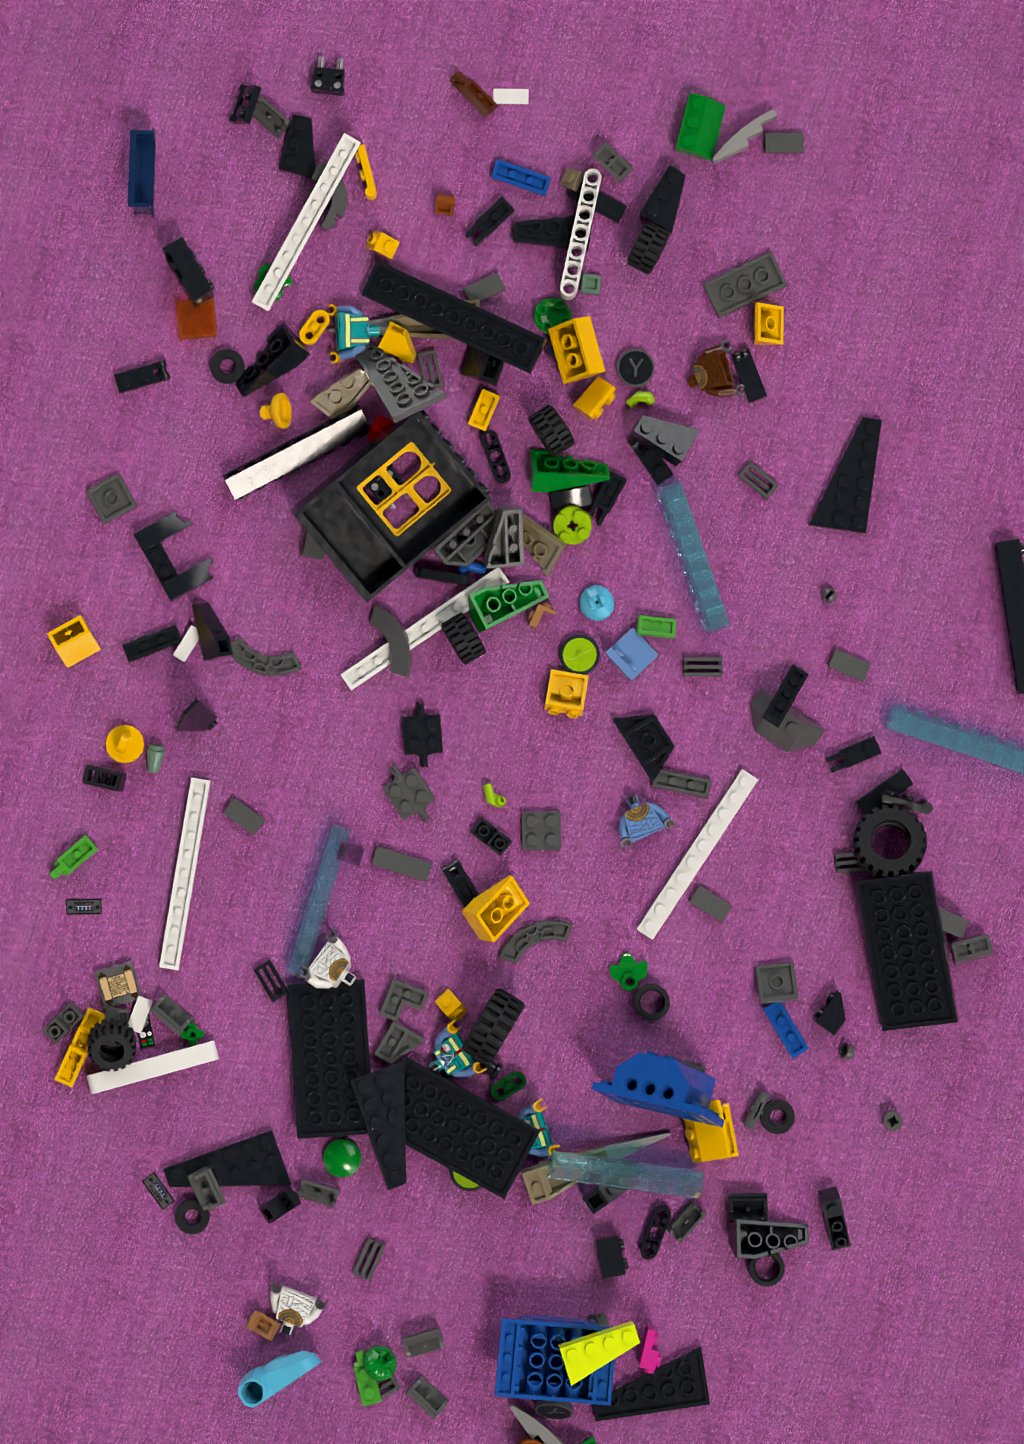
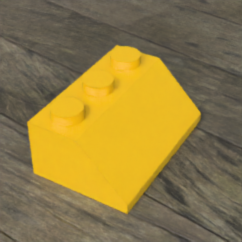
M590 316L574 318L548 329L563 384L586 379L605 372Z
M710 1100L708 1109L718 1113L719 1117L724 1120L720 1100ZM683 1119L692 1163L731 1157L725 1122L723 1128Z

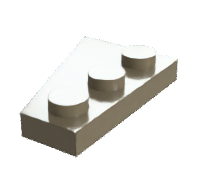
M358 367L310 398L309 401L333 419L337 415L351 409L370 387L371 382L365 372Z
M522 513L523 547L530 551L534 561L540 564L544 569V574L548 576L567 544Z

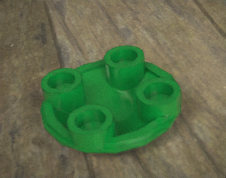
M547 298L541 301L536 306L534 312V322L537 328L548 335L549 328L572 319L570 308L560 298Z
M338 1139L327 1146L324 1151L323 1161L325 1168L330 1174L344 1178L351 1176L358 1170L362 1156L355 1143L345 1139Z

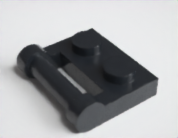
M240 84V93L233 114L230 115L228 121L235 124H250L262 88L256 85L246 86Z

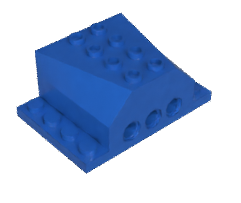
M647 1051L646 1054L639 1052L616 1067L612 1083L601 1080L600 1083L593 1082L592 1090L616 1103L723 1128L724 1120L719 1117L718 1113L708 1109L716 1078L687 1066V1064L682 1063V1061L677 1060L673 1056L665 1055L662 1057L652 1051Z
M546 1315L519 1316V1319L501 1317L494 1396L611 1406L615 1359L571 1386L558 1345L613 1326L597 1325L596 1322L571 1317Z

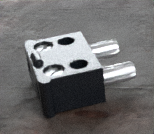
M319 56L317 67H314L313 83L310 86L311 92L338 96L345 95L344 59L341 58L340 63V58H338L336 69L324 68L325 57L322 56L321 62V56Z
M389 465L386 468L387 472L393 479H398V485H402L404 483L403 480L392 469L393 466ZM380 475L376 476L366 485V489H369L380 503L392 493V489ZM378 491H383L384 496L379 497ZM390 505L388 506L391 511L394 510Z

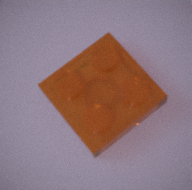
M214 298L195 308L190 300L176 302L180 341L218 337Z

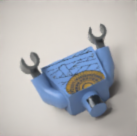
M633 795L626 799L630 810L624 812L620 818L618 833L621 839L622 850L625 852V846L630 845L633 850V842L663 828H666L667 832L671 833L669 827L675 825L678 828V826L663 808L655 803L649 804V802L641 805L637 795Z

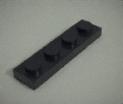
M792 664L762 718L778 728L809 674Z

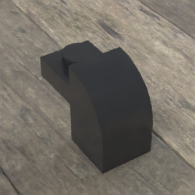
M290 1187L258 1209L268 1224L300 1205L301 1201L298 1194Z

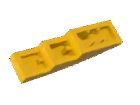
M91 1007L87 1009L54 1080L71 1088L73 1087L88 1056V1034H90L91 1028H95L97 1022L101 1024V1020L105 1019L104 1013Z

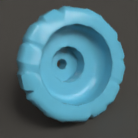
M593 585L586 588L579 600L581 612L587 619L589 618L593 621H601L608 618L615 606L612 593L601 585Z

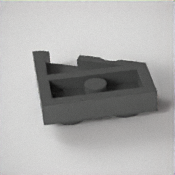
M393 1021L375 1055L392 1064L424 1043L426 1039Z

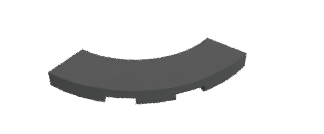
M374 606L369 624L378 628L390 645L392 655L390 672L409 677L412 653H410L407 633L394 615L381 607Z
M241 637L230 643L233 653L230 656L241 666L252 672L278 676L302 669L293 651L281 656H266L249 648Z
M555 920L531 924L510 938L502 949L499 958L517 964L521 955L538 942L545 940L567 942L573 924Z

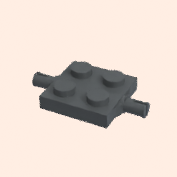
M396 764L390 767L389 770L395 778L383 789L402 819L405 820L411 815L419 814L423 823L430 820L431 818L424 809L436 798L416 767L402 774Z

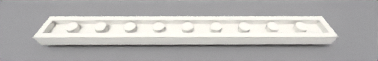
M345 133L343 134L252 302L267 311L271 308L361 143Z
M500 567L494 569L406 629L410 650L442 629L441 624L460 612L464 614L469 611L468 595L484 587L510 583ZM387 642L341 674L351 691L392 663L389 643Z
M743 769L740 771L637 928L638 931L650 939H654L757 783V778Z
M191 777L159 966L161 968L179 970L210 780Z

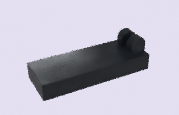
M749 348L732 354L731 359L741 384L745 386L743 389L749 404L767 397Z

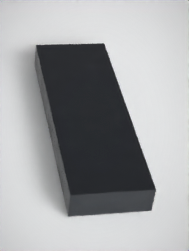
M581 182L576 192L570 191L568 198L577 203L579 202L583 182ZM599 191L595 212L619 224L627 206ZM585 194L583 196V198L586 201H592L594 199V197L591 194Z
M175 624L122 644L130 663L181 643L182 638Z
M901 769L857 800L856 804L865 815L870 813L871 809L875 807L881 808L882 805L887 804L877 798L879 790L885 792L886 789L897 792L896 795H899L911 787L913 782L906 772Z

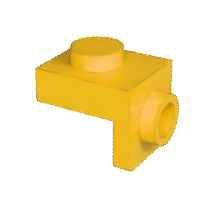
M373 231L367 239L366 248L374 250L388 259H392L400 242L383 232Z
M449 989L434 1001L450 1020H455V1022L463 1018L468 1011Z

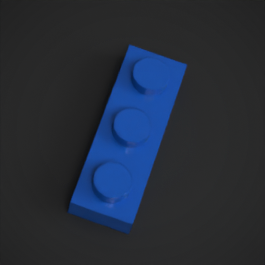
M499 159L496 161L491 176L492 179L544 197L551 182V177Z
M781 1002L771 1003L763 1008L792 1059L809 1049Z

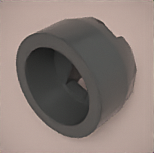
M825 588L821 593V598L825 603H832L837 597V593L833 588ZM830 591H832L833 594L827 600L825 596L828 595Z
M843 1043L839 1051L840 1057L852 1059L855 1057L854 1052L856 1049L851 1044Z

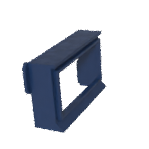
M152 127V131L130 130L128 207L133 208L134 214L152 215L153 218H155L154 184L156 130L154 127Z

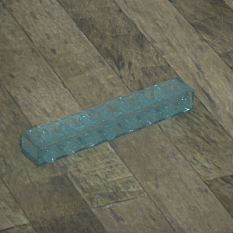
M678 481L660 487L658 489L659 493L656 496L659 504L664 505L665 511L662 513L665 522L670 523L671 529L669 534L672 541L676 540L678 546L675 548L677 557L683 560L684 565L681 568L684 576L689 578L690 583L687 585L690 594L695 595L696 602H694L696 612H701L703 618L700 620L703 631L707 630V633L710 634L728 628L731 625L682 483Z
M897 703L896 706H891L884 728L1024 775V748L1016 747L1017 743L1006 740L1005 743L998 741L999 737L988 734L987 737L980 735L981 731L969 728V731L962 729V725L951 722V724L944 723V719L934 715L932 718L926 717V713L920 710L908 711L907 706Z
M332 825L286 973L293 975L300 973L303 975L304 971L299 967L305 966L309 968L351 835L350 830Z
M553 1151L548 1160L547 1178L692 1198H698L704 1189V1171L560 1151Z

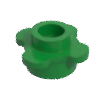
M190 1023L188 1028L181 1033V1037L188 1040L191 1046H195L199 1038L204 1036V1031L199 1030L195 1023Z

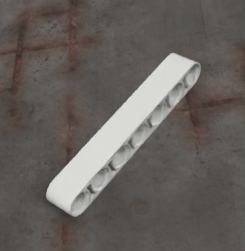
M597 169L587 170L583 179L560 285V295L566 300L573 299L577 294L601 183V174ZM593 175L598 180L595 183H591L587 178ZM585 194H591L594 197V199L592 201H586L583 198V196ZM582 212H586L589 214L590 217L586 220H583L580 218L579 214ZM581 230L585 232L586 236L578 238L575 233ZM573 249H579L582 252V254L578 257H575L572 255L571 251ZM570 267H574L578 273L570 275L567 270ZM565 286H571L574 289V291L570 294H567L564 292L563 288Z
M213 1040L133 1062L130 1065L126 1064V1068H118V1071L115 1072L114 1069H110V1072L104 1070L87 1075L86 1077L91 1094L218 1060L219 1056L215 1041Z

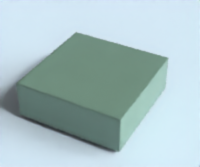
M583 273L580 293L599 295L602 276Z

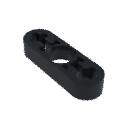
M491 430L485 431L481 436V442L492 474L497 483L506 484L511 479V472L498 435ZM490 434L491 437H495V439L493 440L494 447L496 445H498L499 447L494 448L489 452L487 451V448H491L489 442L484 441L485 439H487L486 435ZM494 452H498L502 456L501 461L498 463H494L490 459L491 454ZM504 463L505 466L501 468L508 475L505 476L506 480L502 481L501 478H497L499 475L498 468L494 470L493 466H500Z
M425 568L416 569V578L470 586L471 576Z
M660 1205L655 1208L642 1241L640 1253L647 1260L653 1259L657 1255L670 1221L671 1212L667 1206ZM662 1209H665V1213L668 1215L667 1218H662L661 1223H665L664 1227L653 1223L654 1220L658 1222L659 1215L657 1212H661ZM653 1227H658L661 1230V1235L657 1238H653L650 1235V1230ZM647 1238L655 1242L658 1241L657 1245L653 1243L652 1250L654 1253H650L649 1256L645 1255L646 1252L643 1250L644 1247L648 1248L650 1244L649 1241H646Z

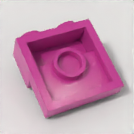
M650 1325L646 1327L638 1363L643 1372L653 1374L655 1367L660 1366L662 1355L659 1353L658 1347H655L658 1340V1332H656L654 1326Z

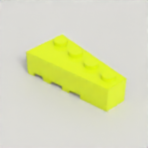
M629 1321L559 1344L558 1347L571 1386L633 1348L640 1341L634 1323Z

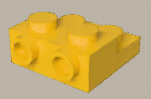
M551 669L544 710H548V713L551 715L565 713L569 718L582 716L589 676Z

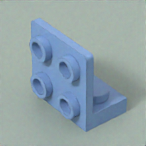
M631 628L605 652L609 659L630 681L658 657V653L643 637L636 635L637 631L634 628Z

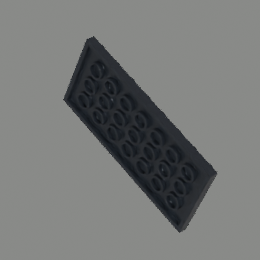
M933 870L899 874V876L891 875L888 877L857 880L882 1030L888 1031L957 1023L959 1019Z
M365 979L355 980L351 986L341 981L337 988L331 987L329 989L315 988L309 983L288 984L297 1139L367 1134L349 1083L352 1079L371 1073Z
M405 1057L403 1061L406 1145L505 1199L541 1130L418 1062Z

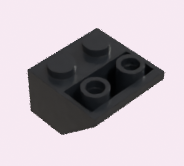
M470 346L461 375L497 387L505 362Z

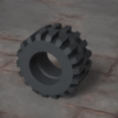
M651 222L646 223L629 254L627 265L647 275L650 274L666 246L670 232Z
M549 404L529 417L533 430L548 452L554 457L575 444L568 427L557 411Z
M462 612L441 624L444 634L463 664L467 665L486 653L483 643Z
M110 1018V1021H106V1019L101 1020V1024L97 1022L95 1028H91L90 1034H88L87 1053L94 1066L98 1064V1068L101 1070L106 1068V1071L110 1072V1069H114L115 1072L118 1071V1068H126V1064L130 1065L132 1059L135 1058L136 1035L133 1028H129L127 1022L123 1024L120 1019L114 1021V1018ZM110 1040L122 1044L117 1049H107L102 1046L104 1042Z

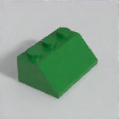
M690 93L675 152L712 161L726 105L709 97Z

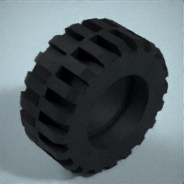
M882 805L881 808L875 807L871 809V812L866 813L861 821L858 822L852 842L853 854L855 859L858 860V865L866 870L865 873L868 875L888 877L891 875L899 876V874L913 873L924 858L927 849V833L924 832L923 823L918 821V816L915 813L913 815L910 814L909 809L905 807L900 809L899 805H893V807ZM886 826L895 827L906 835L908 847L903 856L897 859H885L873 850L872 837L879 828Z
M497 988L462 1046L463 1051L485 1065H490L525 1007L524 1002L502 988Z

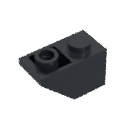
M837 990L835 993L831 992L825 1001L828 1003L824 1009L820 1007L814 1015L816 1017L814 1022L834 1036L846 1020L842 994Z

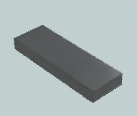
M661 769L655 781L652 782L651 787L708 799L712 780Z
M377 846L372 865L427 882L432 863Z

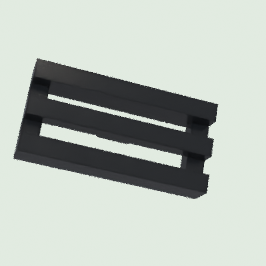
M271 960L253 969L272 1002L288 994V989ZM269 965L284 992L281 993L266 966ZM262 969L277 994L276 997L273 996L259 970Z

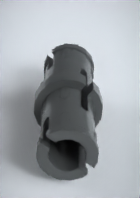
M760 1090L753 1105H750V1111L743 1123V1126L754 1130L760 1115L763 1114L762 1110L770 1095Z

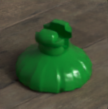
M380 1345L371 1347L363 1356L364 1369L374 1380H388L396 1371V1356L387 1347Z

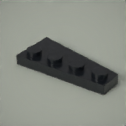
M586 213L585 215H579L580 218L583 220H586L590 217L588 213ZM576 215L515 222L513 242L568 249ZM590 229L589 239H588L587 248H586V251H588V252H589V243H590L591 229ZM581 230L575 233L578 238L586 236L585 232Z

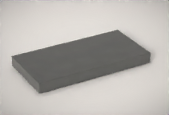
M772 251L702 284L718 319L788 286Z

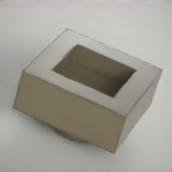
M568 168L559 184L566 189L576 192L584 178V174Z

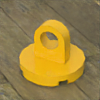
M128 725L117 726L111 730L106 740V749L110 757L121 763H130L138 759L145 745L140 731Z

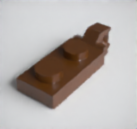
M460 71L455 73L450 79L453 86L484 117H487L497 109L498 105L473 79L468 80Z

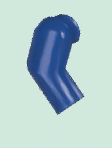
M472 562L469 566H457V574L466 575L467 570L479 574H484L486 571L484 565Z

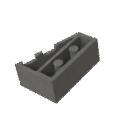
M517 504L501 505L497 508L482 564L486 569L524 565L522 508Z

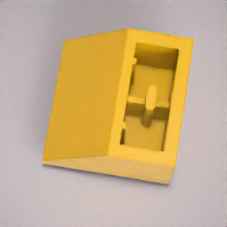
M598 376L575 402L573 407L590 422L593 418L597 420L602 415L605 404L609 406L616 398V388Z
M82 615L47 633L67 668L101 650Z

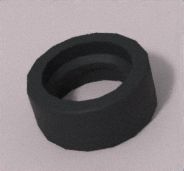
M646 984L640 987L635 993L633 1000L637 1014L643 1019L650 1021L662 1018L668 1012L670 1006L668 993L656 984ZM647 991H656L663 998L662 1008L656 1013H647L641 1007V997Z
M778 1253L768 1255L778 1265L776 1275L770 1279L759 1277L755 1271V1264L760 1258L749 1260L748 1271L755 1283L769 1287L781 1281L785 1273V1265Z

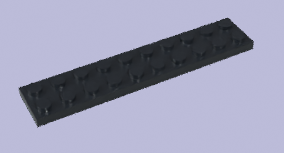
M378 260L361 294L374 302L529 374L532 373L547 341L546 338Z

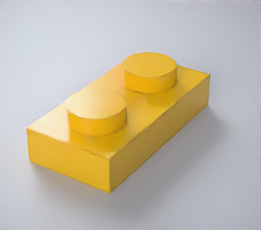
M482 389L468 425L485 432L500 396Z

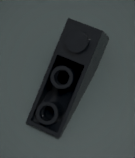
M208 602L193 604L192 607L203 660H214L233 655L229 635Z
M628 1164L583 1195L582 1199L591 1212L595 1214L637 1183L640 1178L631 1165Z
M837 1187L818 1191L832 1251L851 1246Z

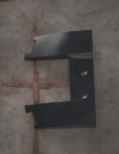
M177 512L133 534L171 602L213 579V576H209L208 564H213L211 558L178 575L161 545V542L192 525L189 520L185 523L177 518Z

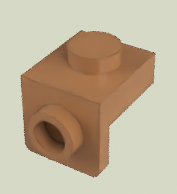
M543 603V605L538 604L536 611L532 610L527 621H530L529 626L536 629L544 612L555 616L556 611L553 610L554 607L547 603Z
M254 1311L248 1319L246 1328L272 1341L281 1324L263 1312Z

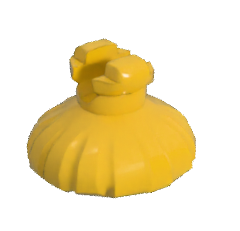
M285 393L274 395L271 404H266L259 410L260 417L263 420L272 419L278 428H288L292 419V408Z

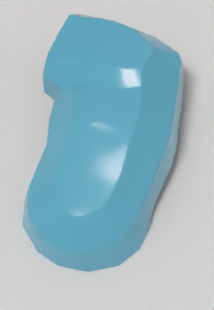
M304 1350L276 1357L265 1365L252 1369L243 1376L238 1387V1396L245 1406L254 1408L322 1363V1360L316 1353Z

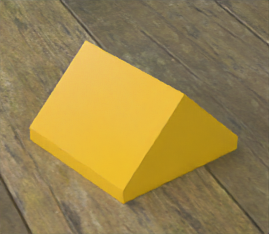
M759 302L755 303L754 345H783L784 307Z

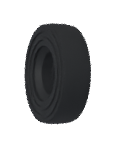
M220 350L211 359L210 371L213 377L221 383H234L244 373L245 364L243 358L234 350ZM225 359H230L235 364V369L230 374H225L220 370V364Z
M780 1099L767 1102L762 1110L763 1114L760 1115L763 1127L773 1134L787 1132L795 1121V1113L791 1105ZM775 1109H780L785 1114V1120L781 1124H774L770 1120V1114Z
M189 1199L178 1206L175 1213V1221L181 1231L187 1234H197L207 1227L210 1221V1212L208 1209L203 1211L198 1200ZM190 1209H195L200 1214V1220L196 1224H189L185 1219V1214Z

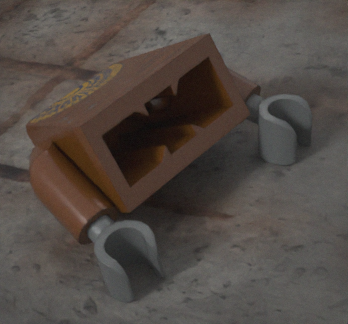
M724 340L722 346L716 345L703 350L697 362L692 366L694 375L687 378L690 388L698 386L700 391L716 397H730L734 394L737 397L745 396L746 393L740 394L738 392L739 388H745L744 385L740 384L733 389L735 383L726 354L732 352L733 347L728 349L724 347L730 344L729 340Z

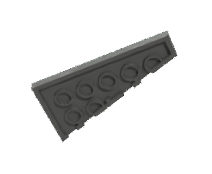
M369 343L364 351L355 356L394 423L447 398L444 391L436 389L432 383H427L420 375L405 365H400L396 359L388 357L384 351L372 343Z

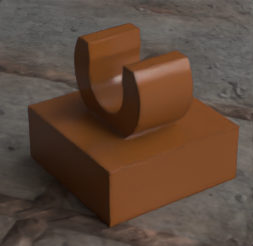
M444 192L437 195L434 213L453 216L456 201L454 194H451L450 197L444 196Z

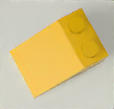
M509 875L475 897L461 912L480 940L494 943L526 909L530 902L513 876Z

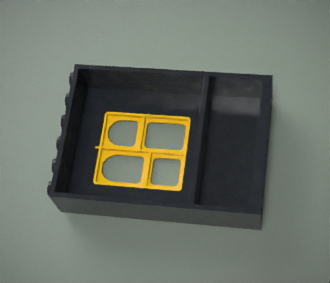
M424 410L393 423L290 509V512L366 602H369L491 500L488 495L490 493L488 488L481 482L476 481L478 476L472 469L464 466L466 462L460 454L453 453L454 447L445 438L442 439L440 437L442 432L436 425L428 422L430 417ZM405 452L416 453L421 459L420 469L405 483L398 485L387 472V466ZM380 475L392 489V493L381 503L375 505L365 494L363 487L375 476ZM425 476L436 477L441 486L439 494L429 503H425L414 490V485ZM407 493L417 504L419 511L402 526L395 529L383 516V511L401 495Z

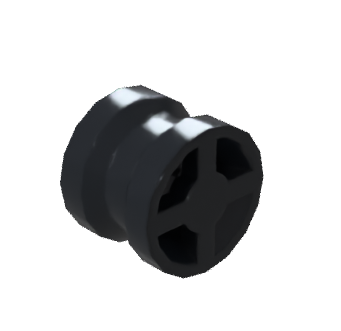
M493 1059L490 1065L483 1067V1069L487 1068V1070L482 1072V1074L489 1075L490 1079L494 1081L503 1064L497 1063Z

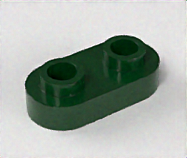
M514 1071L500 1079L491 1087L492 1097L495 1100L503 1101L517 1093L526 1085L525 1075L520 1071ZM515 1077L520 1078L521 1081L519 1084H515L513 1082V1079ZM499 1087L504 1089L503 1094L497 1093Z

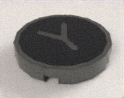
M632 349L623 353L617 364V374L621 381L627 386L634 388L646 385L652 379L655 371L652 357L640 349Z
M538 1400L535 1406L537 1414L549 1419H568L572 1417L574 1412L573 1405L570 1402Z

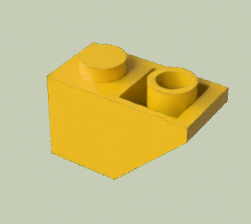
M390 321L378 347L386 354L397 356L402 362L413 364L416 351L408 330Z

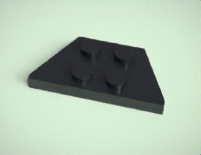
M655 714L612 719L651 782L655 781L675 748Z

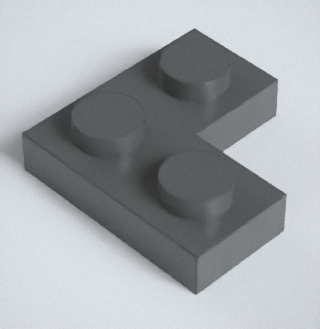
M393 979L379 1015L398 1021L404 1004L422 1011L429 992Z

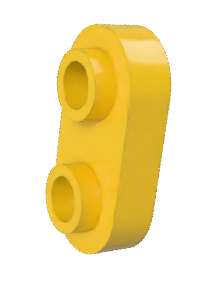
M316 310L302 327L299 336L304 344H315L330 323V317L326 311ZM319 317L324 318V322L321 324L317 322ZM309 332L313 334L311 339L306 338V334Z

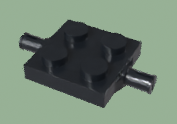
M417 702V714L402 717L404 755L420 756V768H424V762L425 767H429V755L443 753L440 714L429 715L424 713V702Z

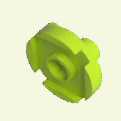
M578 506L564 507L556 515L553 524L554 532L564 543L571 545L582 543L589 537L592 529V519L589 513ZM570 521L578 524L575 530L568 527Z

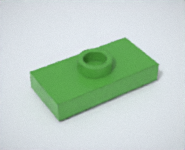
M638 615L636 635L675 639L677 619Z

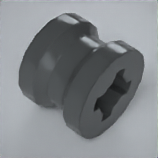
M888 1111L883 1115L882 1123L888 1130L896 1131L902 1126L903 1119L899 1113Z

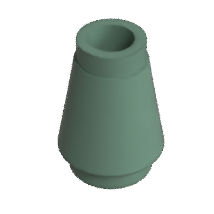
M149 744V748H147L148 772L159 773L166 753L164 751L165 746Z

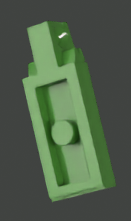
M84 835L54 863L56 868L50 875L54 880L62 874L66 877L93 855L98 848L87 835Z
M365 1351L356 1352L358 1362L354 1363V1371L362 1405L368 1406L382 1402L378 1381L371 1378L364 1369L363 1356Z

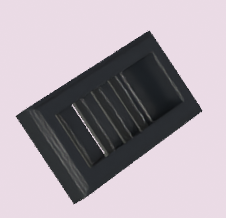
M87 765L83 784L123 792L127 773ZM93 770L96 771L94 782L91 781ZM101 772H103L102 781L99 783ZM111 774L109 785H107L108 775Z

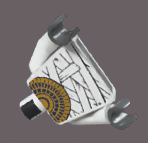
M328 928L332 933L331 937H328L325 933H323V937L331 940V943H326L309 968L305 966L299 967L304 971V974L296 973V977L305 978V981L315 988H337L341 981L351 986L356 979L355 975L348 972L351 969V957L346 946L336 937V931Z
M274 1280L271 1282L270 1302L276 1318L283 1321L280 1329L282 1333L291 1335L294 1325L302 1327L303 1324L309 1325L319 1317L322 1310L328 1304V1299L326 1302L320 1301L321 1295L316 1298L283 1286V1281H281L280 1285H275Z

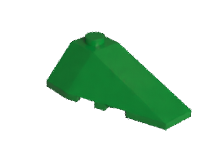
M530 450L529 480L531 492H554L610 480L607 464L587 459L579 461L573 459L571 455L566 457L558 455L554 457L548 450Z
M542 580L484 587L468 595L470 617L479 633L549 598V594Z

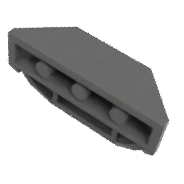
M489 501L434 546L433 551L443 564L469 566L486 550L497 512Z
M760 688L750 703L755 732L786 752L815 746L825 729L790 707L778 728L762 718L774 696Z

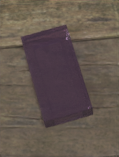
M341 841L336 860L360 866L365 848Z

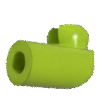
M638 391L626 401V404L631 409L639 402L652 405L655 402V398L651 392Z
M492 783L483 785L487 803L497 808H501L506 804L504 796L494 793Z

